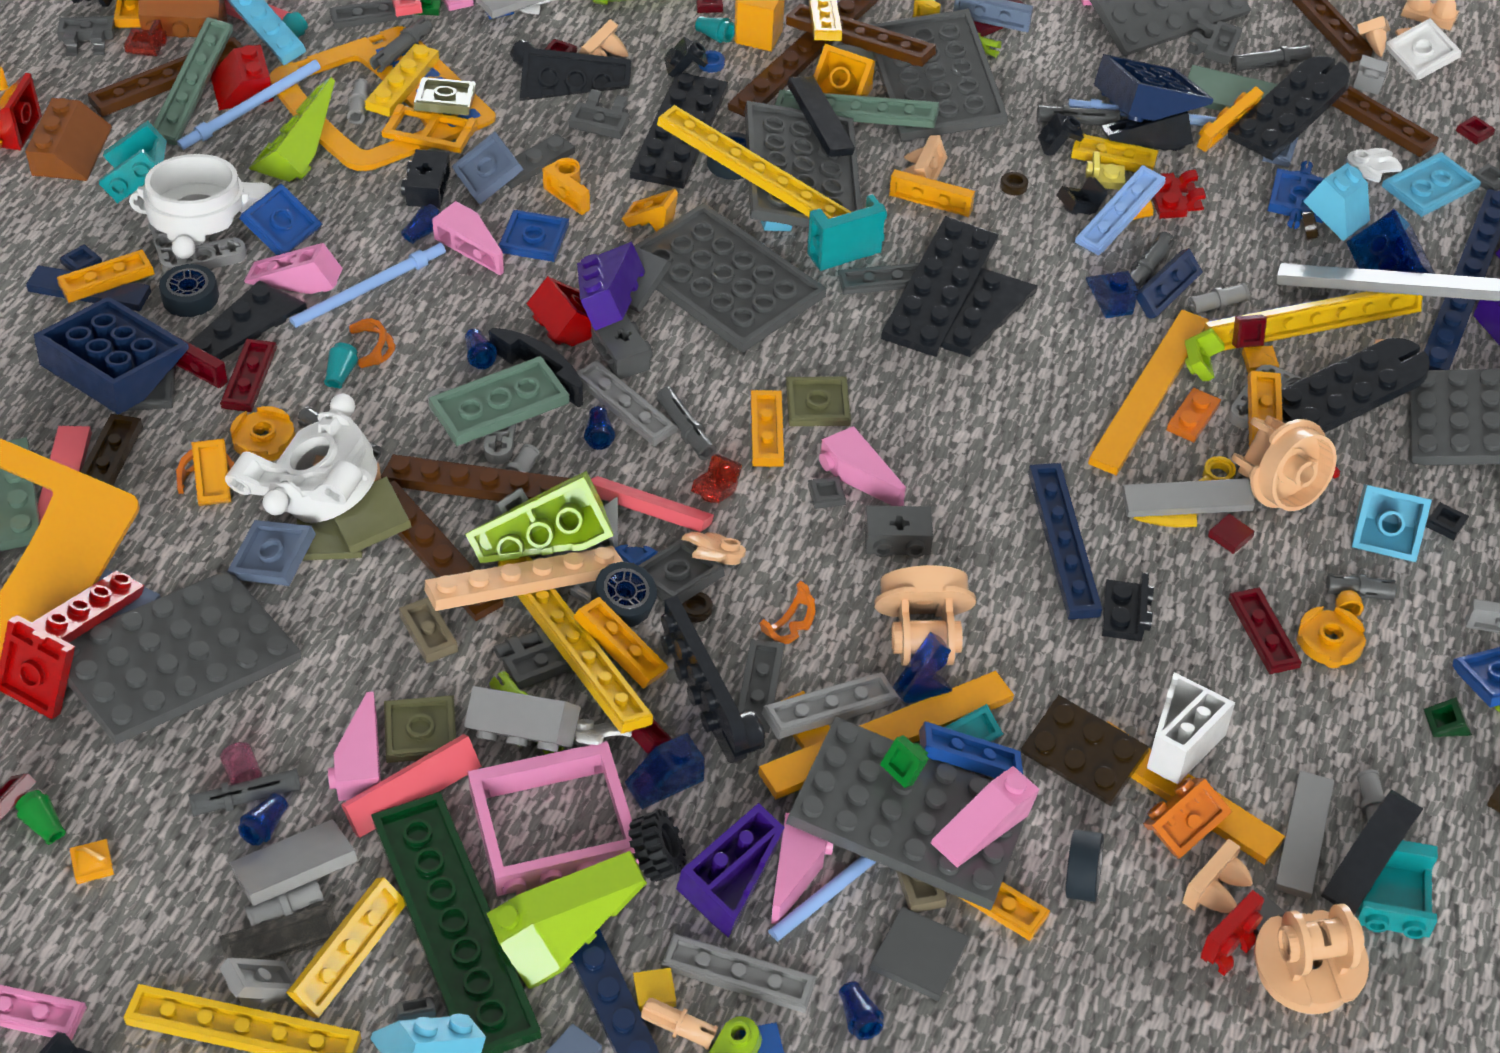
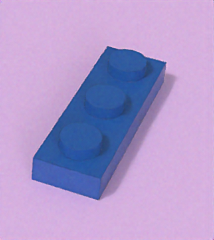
M926 721L919 730L920 745L928 752L927 757L932 760L942 761L961 767L964 770H971L993 778H997L1012 766L1023 774L1021 751Z

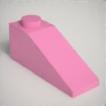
M455 201L432 219L435 240L499 275L504 273L503 252L477 212Z
M320 243L255 261L244 282L254 285L261 281L276 289L314 294L332 290L337 285V280L343 268L326 245Z
M854 426L822 439L819 461L825 471H831L835 477H840V481L891 506H904L906 486Z
M374 691L366 692L334 751V767L328 768L329 788L337 790L338 801L349 800L381 782L377 710Z
M1012 766L992 780L932 839L931 844L958 868L1028 817L1040 789Z
M789 813L785 814V828L782 835L771 924H777L786 916L823 868L825 854L832 855L833 843L786 824Z

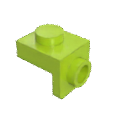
M1208 329L1185 340L1188 358L1185 359L1186 366L1192 375L1197 374L1202 381H1210L1215 378L1210 357L1225 350V345L1213 329Z

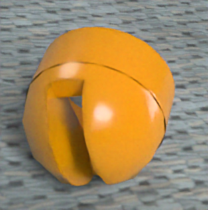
M1344 590L1336 598L1335 607L1349 609V612L1356 617L1364 610L1362 599L1355 591Z

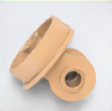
M1267 415L1265 420L1253 417L1250 423L1259 430L1245 456L1234 453L1231 458L1233 462L1240 466L1238 472L1250 479L1254 497L1267 507L1297 511L1309 506L1320 497L1332 479L1337 460L1334 444L1325 436L1321 427L1310 420L1297 419L1284 423Z
M925 565L897 569L882 576L880 579L881 594L875 599V609L883 615L899 617V622H892L893 654H900L901 665L909 666L911 654H924V652L944 654L945 665H954L955 653H961L963 643L961 621L954 620V615L964 613L972 609L976 604L975 594L968 589V575L964 571L952 567ZM935 613V617H942V620L910 621L909 614Z
M1335 904L1330 908L1329 912L1314 910L1312 914L1293 910L1285 912L1283 918L1279 915L1271 917L1264 923L1255 941V963L1263 986L1275 1000L1294 1011L1306 1014L1328 1013L1346 1002L1355 1000L1366 984L1369 973V960L1364 946V934L1359 920L1353 915L1346 904ZM1312 965H1314L1315 967L1319 966V968L1312 969Z

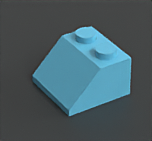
M1346 163L1327 176L1303 201L1342 241H1345L1370 221L1368 182L1363 178L1362 173L1349 163Z
M1364 484L1356 514L1352 548L1416 562L1432 500Z
M463 1014L401 1020L374 1031L371 1035V1041L380 1053H481L486 1036L470 1016Z

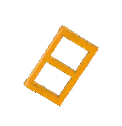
M398 104L381 132L383 138L461 153L470 137L476 131L478 120L435 112L414 111L412 107ZM405 115L429 120L420 135L398 131L396 128ZM439 122L464 127L455 142L430 137Z

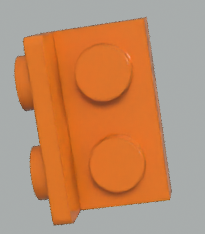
M1188 777L1175 787L1173 791L1176 794L1168 802L1161 801L1148 811L1147 815L1150 818L1143 823L1148 830L1154 831L1169 851L1178 859L1184 856L1233 812L1205 778L1191 779Z

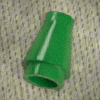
M34 790L18 800L15 806L18 811L17 818L38 834L47 845L52 844L65 835L66 831L59 821L49 795L42 794L40 790Z

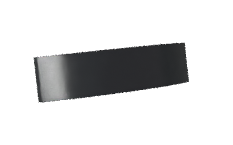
M491 328L488 331L490 351L510 364L515 363L520 358L528 361L541 356L569 393V402L579 408L583 405V384L573 366L559 352L542 341L523 333L502 328Z
M1391 789L1343 859L1321 897L1334 905L1346 904L1353 915H1355L1375 881L1423 811V808Z

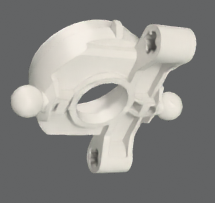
M187 154L169 158L155 165L147 173L145 185L138 187L131 194L129 203L136 212L147 214V218L154 228L167 234V238L172 241V251L178 258L186 259L194 254L195 245H201L206 240V235L218 233L229 228L239 211L242 213L273 190V188L267 183L241 182L235 167L220 157L206 154Z
M341 393L331 399L329 412L319 413L318 422L310 424L297 432L276 463L254 453L243 452L225 476V482L231 489L240 494L264 496L262 501L263 507L271 515H280L286 511L303 522L316 523L341 515L366 495L377 475V461L373 455V448L357 424L350 418L356 407L354 399L347 394ZM316 455L325 456L319 463L313 466Z

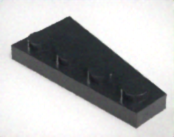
M524 47L519 101L590 93L591 89L606 91L629 88L631 59Z
M983 268L943 340L942 348L971 357L998 327L1007 322V319L1015 311L1017 312L1029 297H1032L1037 292L1038 285Z
M258 281L189 343L221 360L237 351L238 347L243 345L246 339L256 340L262 336L261 333L273 326H280L286 322L287 318L306 310L307 306L305 302Z

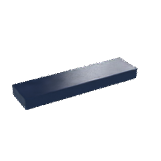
M38 265L26 283L27 291L65 298L58 285L57 277L74 271ZM131 282L78 301L96 303L110 296L131 310L140 312L151 294V287L147 284Z

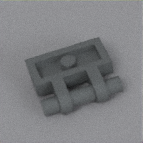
M540 626L534 627L532 632L519 637L517 635L505 638V642L494 646L496 656L498 658L504 657L503 667L520 690L572 670Z

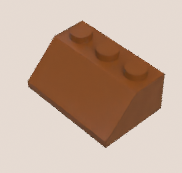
M139 0L138 16L142 35L197 38L207 17L226 23L228 20L224 0Z
M51 98L25 150L31 175L87 181L112 129V125L79 100Z

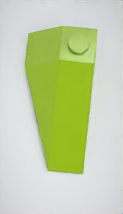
M332 77L312 91L296 110L298 114L281 127L279 131L282 134L263 148L248 169L288 182L297 177L302 179L311 170L309 163L316 155L335 80Z
M587 471L546 490L465 534L480 563L519 559L520 557L540 554L550 555L564 551H581L614 536L601 498Z
M628 851L520 893L489 911L487 916L500 946L527 988L531 989L563 972L572 963L570 958L585 942L589 945L597 936L595 932L610 916H616L647 882L633 853Z

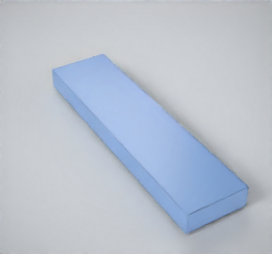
M1142 165L1075 238V243L1099 256L1165 185L1166 177Z

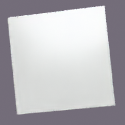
M1431 18L1387 41L1385 47L1415 80L1424 78L1461 57V50Z

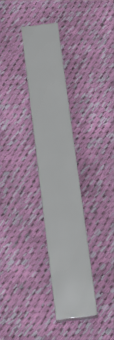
M1287 263L1280 264L1277 274L1278 285L1500 301V279Z

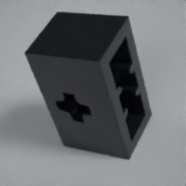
M415 150L413 160H409L407 163V179L403 178L401 183V194L406 196L407 206L441 208L451 173L449 152Z

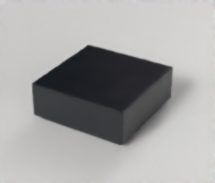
M1440 502L1428 518L1425 527L1454 541L1466 524L1469 516Z

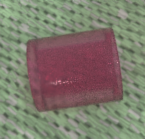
M234 743L222 751L220 759L231 785L263 776L253 750L248 743Z

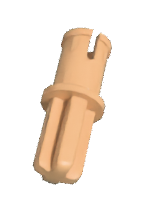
M649 998L646 1001L641 1012L643 1020L672 1032L673 1038H676L677 1035L705 1047L707 1050H709L718 1030V1026L687 1014L688 1009L684 1008L683 1011H680L654 998Z

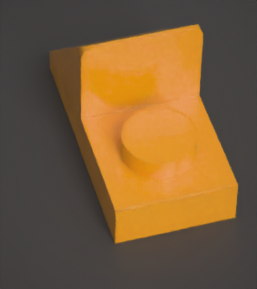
M672 189L633 202L623 216V222L627 227L639 224L644 226L650 223L657 232L674 220L678 198L677 190Z

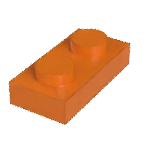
M1193 387L1169 421L1166 431L1194 443L1220 406L1221 399Z

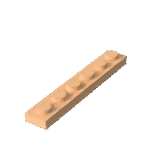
M613 546L599 547L597 549L571 552L564 555L538 558L531 561L425 580L424 591L435 611L596 581L602 569L609 564L623 562Z

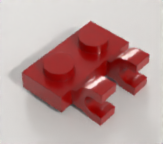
M1196 169L1183 172L1179 178H1175L1174 173L1160 174L1166 177L1165 185L1152 198L1159 219L1187 217L1188 211L1204 210L1201 200L1206 198L1203 187L1196 188L1194 182H1192L1198 181L1199 176Z
M1252 890L1207 936L1200 958L1205 962L1209 961L1211 964L1216 962L1219 966L1218 972L1225 976L1234 966L1231 954L1239 943H1241L1240 949L1245 953L1255 945L1256 937L1253 931L1263 919L1260 911L1265 899Z

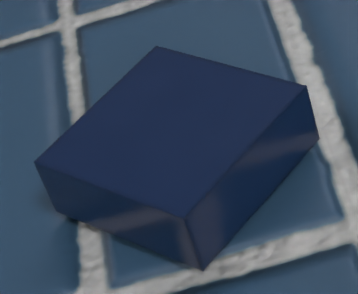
M83 244L60 257V261L68 270L77 271L101 263L102 258Z

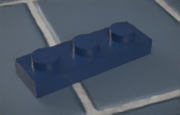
M1190 248L1181 250L1134 294L1145 315L1150 319L1157 317L1203 273Z

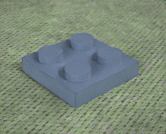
M493 132L451 166L479 205L524 170L496 132Z
M254 520L227 572L235 575L241 581L290 586L316 533L309 525Z

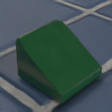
M1457 697L1424 708L1433 737L1472 735L1463 708Z

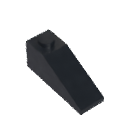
M1187 111L1154 121L1143 119V122H1136L1125 119L1102 126V130L1107 138L1115 142L1166 151H1178L1185 148V145L1193 144L1189 113Z

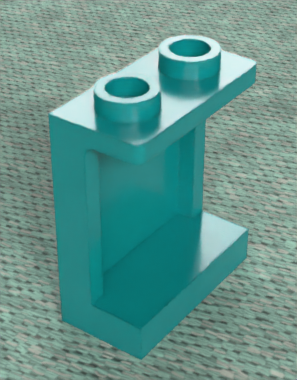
M147 120L104 150L103 157L115 169L100 178L99 185L119 203L135 192L138 187L145 185L147 173L155 165L164 161L167 140Z
M871 194L867 196L866 208L828 219L821 208L810 211L807 254L817 268L822 271L881 253L882 242L885 239L884 222L887 218L885 206L879 203L876 197Z
M1402 840L1355 913V917L1362 926H1366L1368 930L1373 932H1384L1386 930L1400 932L1411 939L1430 938L1437 924V914L1432 913V869L1438 859V846Z

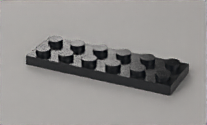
M676 72L630 170V178L684 189L700 151L658 126V118L673 105H676L711 127L728 90V82Z
M945 216L884 326L881 339L937 357L942 348L943 340L994 250L999 234Z

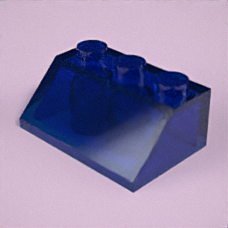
M1395 209L1346 242L1358 269L1435 274L1412 226Z

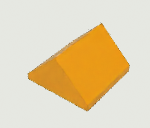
M736 0L734 41L736 44L772 52L783 32L785 0Z
M825 44L813 76L823 93L868 96L873 88L875 61Z

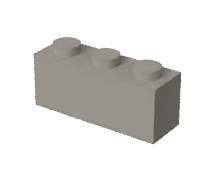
M473 686L464 728L477 731L476 738L496 742L498 735L507 737L506 743L527 747L528 741L538 742L537 749L558 752L559 746L573 747L581 707L561 700Z

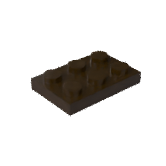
M1059 694L1021 748V753L1109 806H1112L1149 752V746Z

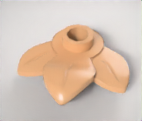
M689 532L684 534L681 539L698 546L692 553V558L718 561L725 565H738L746 553V549L740 545V541L726 538L717 533Z

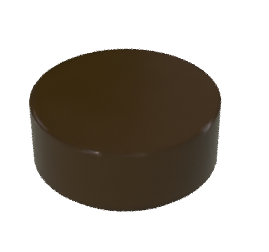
M1008 172L1001 177L1000 188L1008 195H1022L1027 191L1028 179L1019 172Z
M1312 210L1302 212L1307 240L1318 238L1319 233L1314 212Z
M703 592L697 593L682 603L691 622H703L712 614V600Z

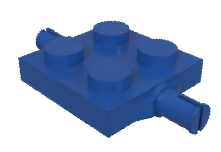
M1303 161L1300 171H1288L1277 168L1267 211L1290 216L1288 227L1291 229L1293 222H1295L1294 229L1299 228L1300 220L1303 219L1302 212L1311 211L1303 201L1325 179L1311 174L1313 164L1310 161L1307 168V161ZM1315 214L1316 222L1323 223V221Z

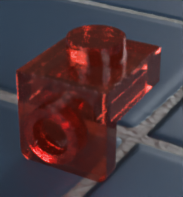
M155 19L150 30L132 28L124 43L125 53L157 57L162 46H165L167 41V34L163 30L161 20Z
M719 454L713 455L708 471L694 479L691 492L701 495L703 500L710 503L722 502L735 492L742 465Z

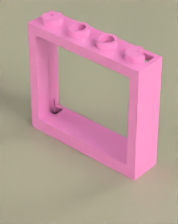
M608 741L602 742L599 745H587L468 771L470 794L497 897L516 893L517 896L528 889L536 888L625 852L631 851L635 853L634 848L630 846L629 841H632V838L629 836L628 831L631 830L629 824L632 822V818ZM604 773L624 840L503 866L486 798Z

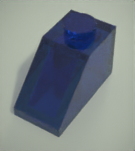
M1128 271L1086 277V281L1105 318L1132 315L1134 313L1138 289Z
M685 733L656 746L626 779L625 785L640 808L644 809L703 782L705 758L689 734Z

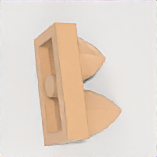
M1407 0L1401 16L1419 22H1424L1431 18L1439 28L1451 31L1459 11L1456 10L1455 0H1438L1435 4L1431 3L1430 0Z
M1381 16L1357 24L1359 34L1364 39L1366 38L1374 52L1379 57H1382L1386 47V32L1391 31L1388 20Z
M611 19L582 46L579 52L580 54L608 57L605 53L606 51L620 57L629 56L623 42L614 34L618 25Z
M940 135L929 136L924 147L905 155L904 158L914 164L903 171L937 180L948 158Z
M1228 839L1188 884L1182 903L1193 911L1201 904L1211 910L1229 914L1237 904L1233 896L1220 881L1237 887L1253 885L1249 870L1237 858L1241 847Z

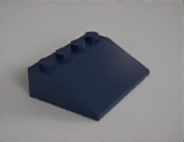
M1106 54L1102 56L1094 85L1101 91V95L1108 97L1110 103L1117 105L1119 111L1126 113L1128 119L1136 122H1143V119L1154 121L1211 105L1214 100L1175 68Z
M110 296L34 334L39 365L118 415L144 401L189 349L188 343Z

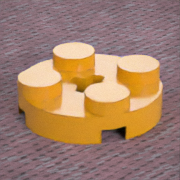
M272 406L256 407L257 412L247 415V411L238 415L231 425L230 432L234 450L240 455L247 451L266 460L275 461L280 458L295 437L294 425L289 415L282 409ZM264 431H268L267 435H257V433L262 434Z
M1324 606L1315 607L1307 611L1300 621L1296 637L1297 643L1306 655L1329 668H1338L1342 665L1351 664L1361 656L1366 644L1365 628L1363 623L1354 614L1335 607L1334 611L1323 610ZM1324 633L1328 635H1332L1334 633L1338 637L1337 639H1330Z

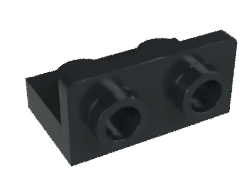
M1142 572L1139 584L1106 579L1102 636L1142 642L1144 630H1151L1153 611H1147V605H1152L1154 586L1148 585L1149 573Z

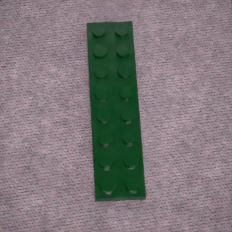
M441 792L372 814L371 817L375 831L400 894L404 899L405 907L448 1016L453 1014L470 1016L486 1036L481 1053H503L541 1039V1029L518 974L500 946L487 916V913L491 910Z

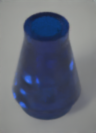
M432 204L421 206L408 225L401 231L403 238L414 244L417 240L433 233L432 219L440 211Z
M479 329L467 331L465 341L468 362L477 369L491 367L497 356L495 346L483 336Z
M601 406L593 407L589 411V419L584 432L585 441L591 448L596 450L608 448L615 439V431L608 418L607 410Z
M273 793L268 799L244 814L240 818L238 826L240 836L247 843L254 846L268 842L283 813L288 809L286 799L277 793Z
M851 981L844 984L839 990V995L842 999L848 1031L859 1040L874 1038L883 1030V1013L862 990L858 982Z

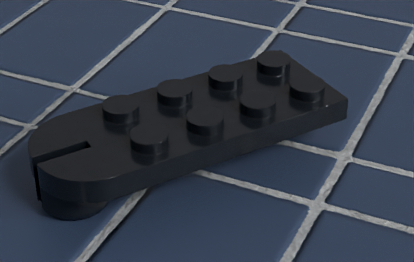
M1316 56L1304 60L1228 130V139L1273 161L1347 91L1350 83L1348 67L1341 61L1335 65V59L1327 56Z
M1388 338L1283 388L1282 417L1287 422L1297 419L1310 420L1319 425L1323 432L1326 433L1422 385L1427 379L1430 361L1425 351L1419 353L1420 346L1408 339Z
M678 596L665 599L664 614L661 615V623L664 629V636H661L662 648L667 656L672 654L675 660L674 669L678 679L686 681L688 685L687 694L692 706L698 705L701 709L700 717L705 731L713 732L729 763L744 760L749 753L764 748L766 736L763 724L755 711L746 710L739 712Z

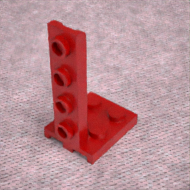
M116 570L32 623L18 615L9 619L0 657V691L51 720L61 714L75 646L71 645L70 642L137 600L143 593L144 585L132 579L129 575Z

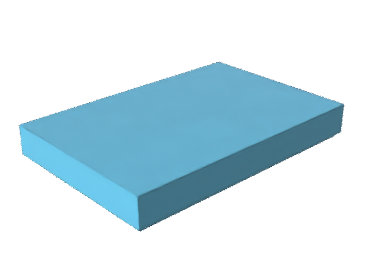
M1440 152L1383 180L1382 187L1422 217L1479 188L1481 181Z

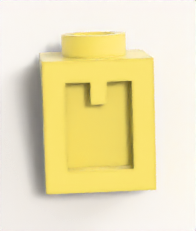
M1094 151L1092 161H1087L1085 177H1095L1105 189L1120 190L1125 184V166L1100 164V152Z

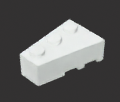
M1174 672L1154 738L1147 769L1159 774L1164 779L1179 784L1226 735L1235 702Z

